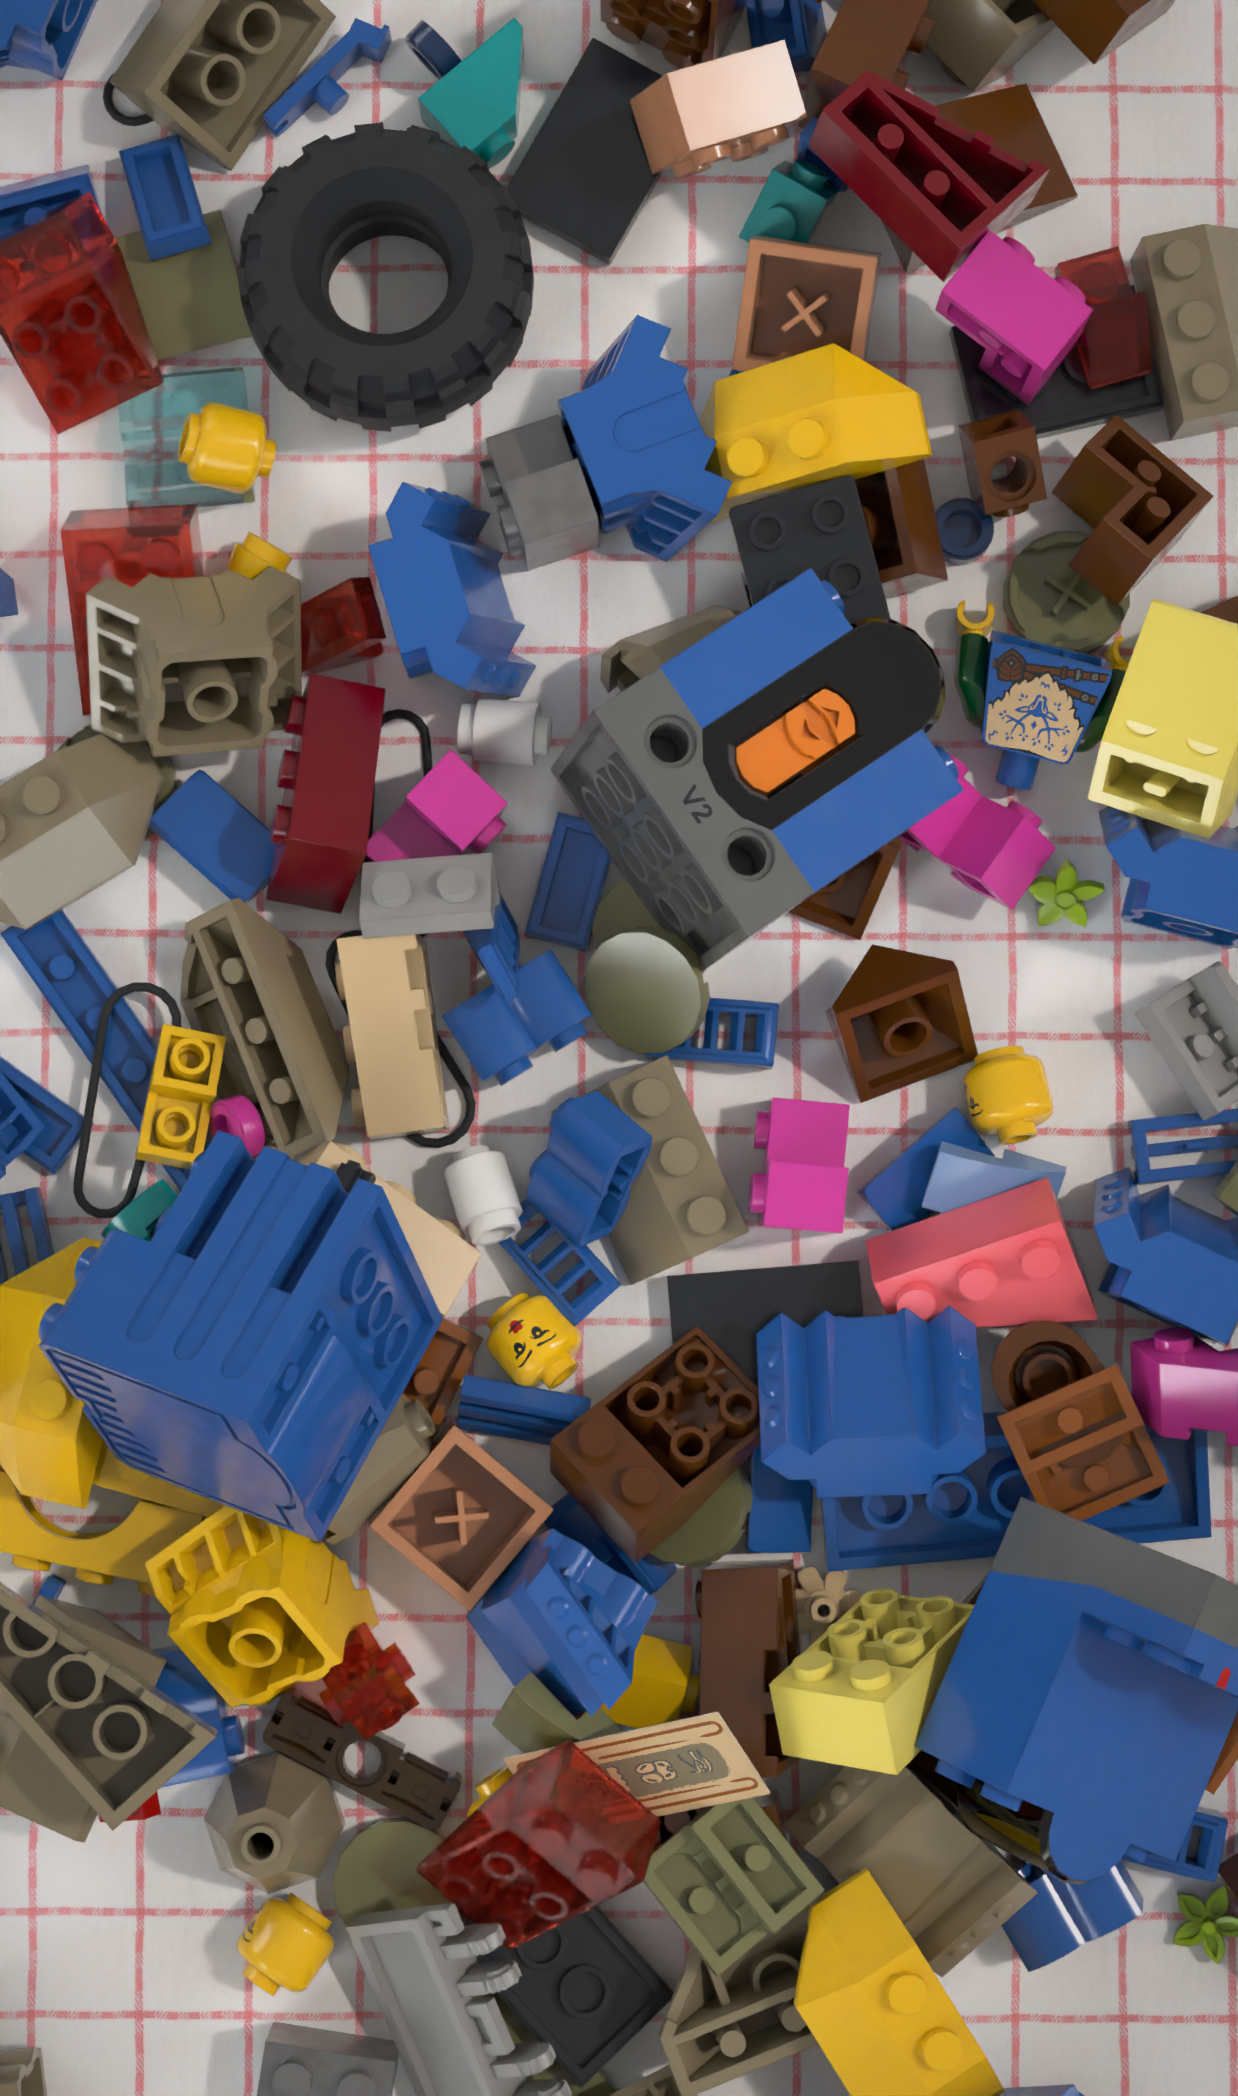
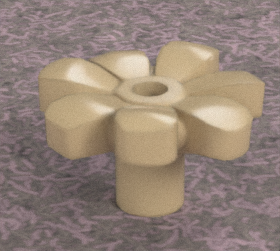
M806 1566L798 1571V1580L802 1586L801 1589L795 1587L799 1636L809 1631V1642L811 1645L827 1631L830 1625L837 1622L862 1597L859 1590H843L847 1582V1574L843 1570L827 1572L824 1579L820 1577L814 1566ZM820 1605H828L824 1612L818 1611Z

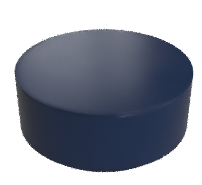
M423 20L406 35V44L438 80L461 62V59L449 44Z
M968 498L952 499L944 503L936 511L935 516L944 561L955 565H965L978 560L984 555L993 538L994 524L991 515H985L975 500Z

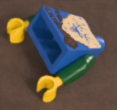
M965 600L961 601L958 604L955 617V629L960 637L957 640L954 682L966 720L973 726L980 728L981 743L1004 749L995 780L1011 788L1031 790L1040 759L1059 764H1069L1075 752H1087L1102 740L1129 662L1123 660L1119 653V647L1124 637H1118L1104 653V658L995 630L991 631L995 611L993 605L987 602L985 620L981 623H971L963 615ZM990 631H991V635H990L989 642H988V639L986 638V636H987V635L990 633Z

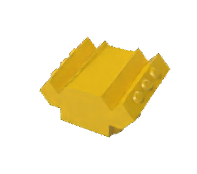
M226 1505L206 1517L200 1524L181 1535L175 1542L145 1562L155 1597L171 1615L167 1634L231 1708L241 1704H248L249 1707L268 1705L300 1681L310 1682L321 1679L329 1672L331 1667L342 1663L345 1648L380 1624L369 1589L354 1588L346 1560H339L335 1554L331 1553L322 1540L319 1543Z

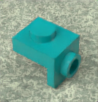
M795 159L793 164L783 161L772 169L739 238L749 243L752 237L760 235L809 243L824 211L833 203L838 189L826 183L829 178L828 174L816 165L802 159Z

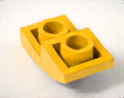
M167 1024L162 1025L135 1159L190 1170L195 1158L204 1152L210 1111L216 1097L226 1036Z

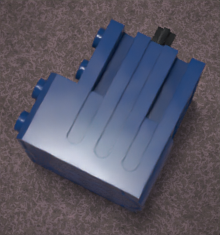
M218 1130L206 1151L200 1153L193 1161L188 1181L172 1207L167 1208L159 1217L151 1242L115 1229L108 1232L99 1248L90 1246L82 1252L74 1271V1279L77 1284L64 1305L60 1303L51 1305L41 1319L39 1326L41 1343L38 1347L72 1396L85 1403L82 1409L115 1458L130 1468L319 1543L321 1542L443 1320L383 1187L374 1184L376 1177L373 1173L363 1170L360 1163L348 1160L346 1164L341 1162L336 1172L333 1169L313 1162L307 1166L290 1160L286 1153L266 1146L263 1147L255 1161L250 1156L240 1137Z

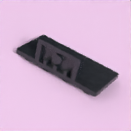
M847 475L732 507L729 510V517L744 570L741 573L749 607H752L800 574L812 568L820 581L826 580L839 593L845 607L843 615L853 628L829 644L818 655L820 662L840 655L858 657L878 666L894 682L904 703L906 724L904 729L915 726L917 719L855 479Z

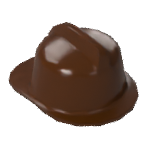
M1050 1320L1030 1321L1011 1330L998 1344L991 1363L992 1385L1000 1402L1009 1411L1098 1372L1105 1367L1087 1343L1070 1327ZM1122 1410L1079 1430L1077 1433L1039 1449V1451L1043 1453L1126 1415ZM1124 1434L1058 1463L1067 1467L1092 1466L1107 1459L1122 1443Z

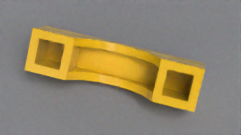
M0 1466V1552L13 1554L11 1564L18 1567L37 1571H50L51 1563L75 1567L74 1577L79 1580L112 1585L114 1576L139 1581L137 1591L155 1596L145 1562L206 1518L142 1499L127 1519L112 1530L93 1534L73 1532L58 1526L40 1511L32 1497L20 1494L3 1467Z

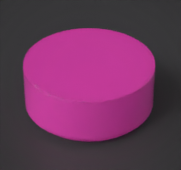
M234 1095L213 1104L209 1119L212 1138H214L218 1130L240 1137L251 1157L259 1155L265 1144V1133L261 1117L253 1103L243 1095Z

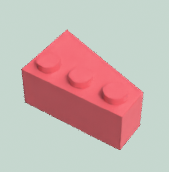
M1048 1177L865 1240L873 1284L886 1314H896L906 1307L928 1323L946 1307L951 1306L973 1322L976 1328L1023 1325L1030 1321L1070 1322L1099 1320L1087 1276Z

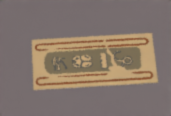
M718 1712L503 1758L530 1799L558 1823L559 1831L556 1834L557 1837L771 1794Z

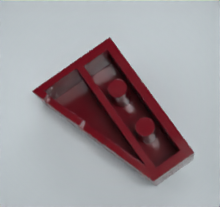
M867 70L822 110L808 146L942 282H945L961 267L989 230L997 234L1032 203L1051 168L1033 158L1030 164L993 145L996 138L977 129L975 135L939 116L940 108Z
M310 673L302 697L291 695L284 732L294 734L292 748L291 750L284 749L279 767L277 787L284 788L282 805L277 804L272 820L270 843L275 844L266 900L341 914L367 853L386 688Z

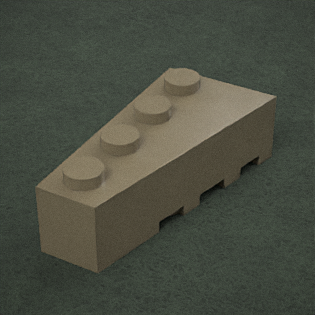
M0 1582V1703L113 1831L217 1737L219 1730Z

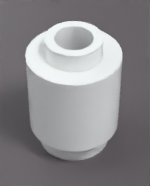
M479 698L477 704H462L457 737L459 754L473 755V760L476 762L535 766L538 754H549L552 737V718L541 716L540 703Z
M486 1145L472 1146L457 1152L452 1157L453 1164L445 1169L443 1175L461 1231L468 1233L472 1244L478 1246L494 1244L517 1234L521 1230L518 1217L522 1214L523 1210L505 1155L499 1151H490Z

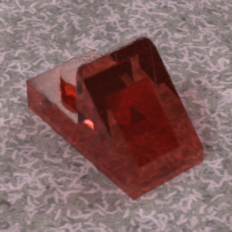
M1119 246L1058 263L1054 270L1055 275L1075 284L1085 295V304L1093 309L1076 342L1090 390L1151 373L1153 367L1147 299L1144 291L1132 292Z
M370 577L349 578L301 604L302 677L310 676V673L317 674L366 661L383 654L381 641L386 639Z

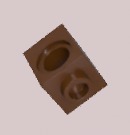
M1019 409L958 426L970 496L976 501L985 515L992 514L996 517L1015 516L1027 511L1030 503L1047 499L1035 426ZM1006 457L1016 458L1015 466L1010 474L1001 479H991L992 470L998 461Z

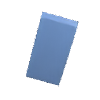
M941 1141L923 1196L922 1207L945 1213L1047 1177L1057 1199L1066 1174V1167L1008 1149H1004L1002 1158H997Z

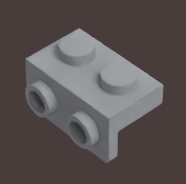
M492 852L362 863L359 923L363 938L494 928L495 906H498L500 903V890Z
M1217 961L1134 1013L1203 1121L1219 1114L1238 1101V985L1232 979L1225 966Z

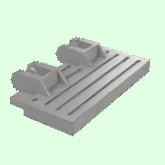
M455 1903L363 1913L345 1927L417 2096L572 2095L565 2079L528 2081L526 2077L541 2073L550 2065H553L556 2054L549 2042L514 2044L495 1998L472 1999L471 1997L507 1990V1988L518 1983L520 1976H522L518 1964L514 1960L478 1963L476 1957L478 1955L490 1953L500 1945H503L502 1943L506 1936L501 1924L485 1923L464 1926Z

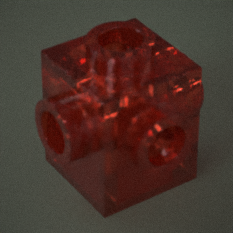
M363 1622L349 1632L345 1641L342 1663L331 1667L329 1672L322 1677L327 1688L319 1693V1696L330 1715L340 1727L350 1721L365 1741L379 1731L394 1726L404 1714L420 1704L406 1682L416 1675L411 1664L395 1642L384 1648L366 1622Z

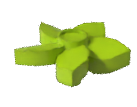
M1069 859L1060 866L1055 879L1051 876L1036 877L1028 889L1033 897L1040 901L1037 910L1038 926L1053 924L1065 914L1072 922L1086 927L1088 915L1083 901L1100 895L1105 890L1104 884L1093 880L1077 882L1076 867Z
M1225 1884L1213 1890L1206 1899L1205 1904L1193 1894L1177 1893L1180 1911L1187 1921L1178 1927L1173 1944L1190 1947L1199 1944L1202 1940L1206 1954L1219 1965L1225 1953L1223 1936L1238 1937V1916L1225 1914L1229 1904Z

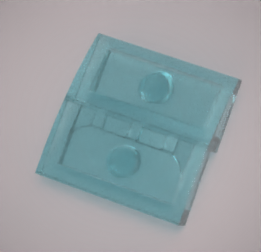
M243 367L117 378L119 433L124 445L126 503L130 513L255 502L254 484L243 494L198 484L188 476L186 464L178 462L180 439L189 412L198 414L202 407L209 402H216L248 411Z

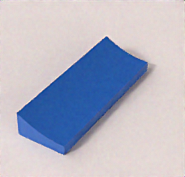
M1007 1411L983 1413L986 1453L961 1473L938 1474L936 1481L933 1483V1494L820 1498L825 1562L828 1572L995 1557L1020 1498L1023 1497L1036 1503L996 1417ZM1144 1424L1170 1483L1085 1519L1083 1522L1138 1544L1212 1537L1207 1430L1191 1428V1436L1184 1440L1161 1437Z

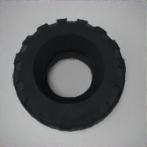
M383 122L354 125L355 133L332 140L326 134L301 147L303 155L288 167L284 166L282 168L279 166L262 186L263 195L253 214H247L240 238L241 254L240 265L237 271L241 304L252 337L271 371L289 392H294L312 410L334 421H337L339 418L360 424L364 430L391 432V427L418 424L420 429L445 421L447 414L466 404L474 405L492 390L493 382L506 366L510 367L523 343L532 310L534 274L530 242L520 210L506 185L502 186L489 171L487 163L465 145L460 149L441 140L439 132L411 125V128L407 127L406 131L384 129ZM393 235L418 240L441 256L447 270V293L436 311L419 325L391 334L366 332L343 321L336 313L329 295V282L341 259L357 245L376 237Z

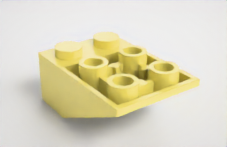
M1154 599L1151 601L1100 743L1088 800L1209 839L1232 815L1238 794V624Z
M885 1588L865 1593L837 1622L830 1625L822 1636L802 1654L797 1656L769 1684L783 1755L898 1775L921 1751V1749L915 1747L916 1741L975 1605L957 1603L945 1596L921 1598L899 1595L895 1590Z

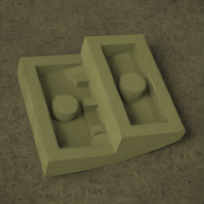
M221 210L203 214L212 244L154 261L150 260L141 231L99 241L112 297L132 367L252 336L241 304L237 266Z
M532 1672L512 1689L492 1723L508 1741L524 1754L623 1732L600 1707L592 1717L586 1711L577 1720Z
M754 1798L708 1806L632 1867L712 1973L717 1976L723 1973L769 1932L775 1934L825 1891Z

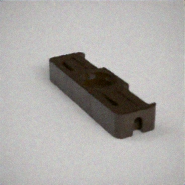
M290 1688L284 1693L263 1733L265 1744L427 1829L437 1830L440 1828L453 1800H455L460 1790L462 1776L459 1772H456L452 1780L448 1778L449 1772L410 1752H407L406 1755L402 1754L406 1744L350 1715L345 1723L340 1722L342 1717L303 1696L299 1700L294 1698L298 1688ZM367 1741L378 1748L381 1754V1765L376 1772L368 1776H359L348 1769L344 1755L346 1749L352 1743Z

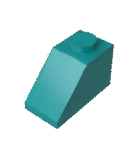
M515 17L418 97L421 118L430 130L439 132L441 140L460 149L465 145L484 160L488 168H492L500 163L512 151L515 145L514 139L518 136L524 40L523 27Z

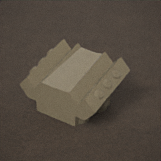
M268 566L253 580L228 568L220 574H210V576L171 579V577L161 578L149 573L134 587L106 576L86 593L91 729L121 743L148 741L153 757L264 748V739L270 731L284 730L291 695L302 697L299 579L271 566Z
M910 1763L898 1775L845 1766L783 1824L797 1842L816 1857L840 1884L866 1867L915 1941L931 1969L940 1977L946 1975L1038 1894L1028 1881L998 1851L988 1836Z

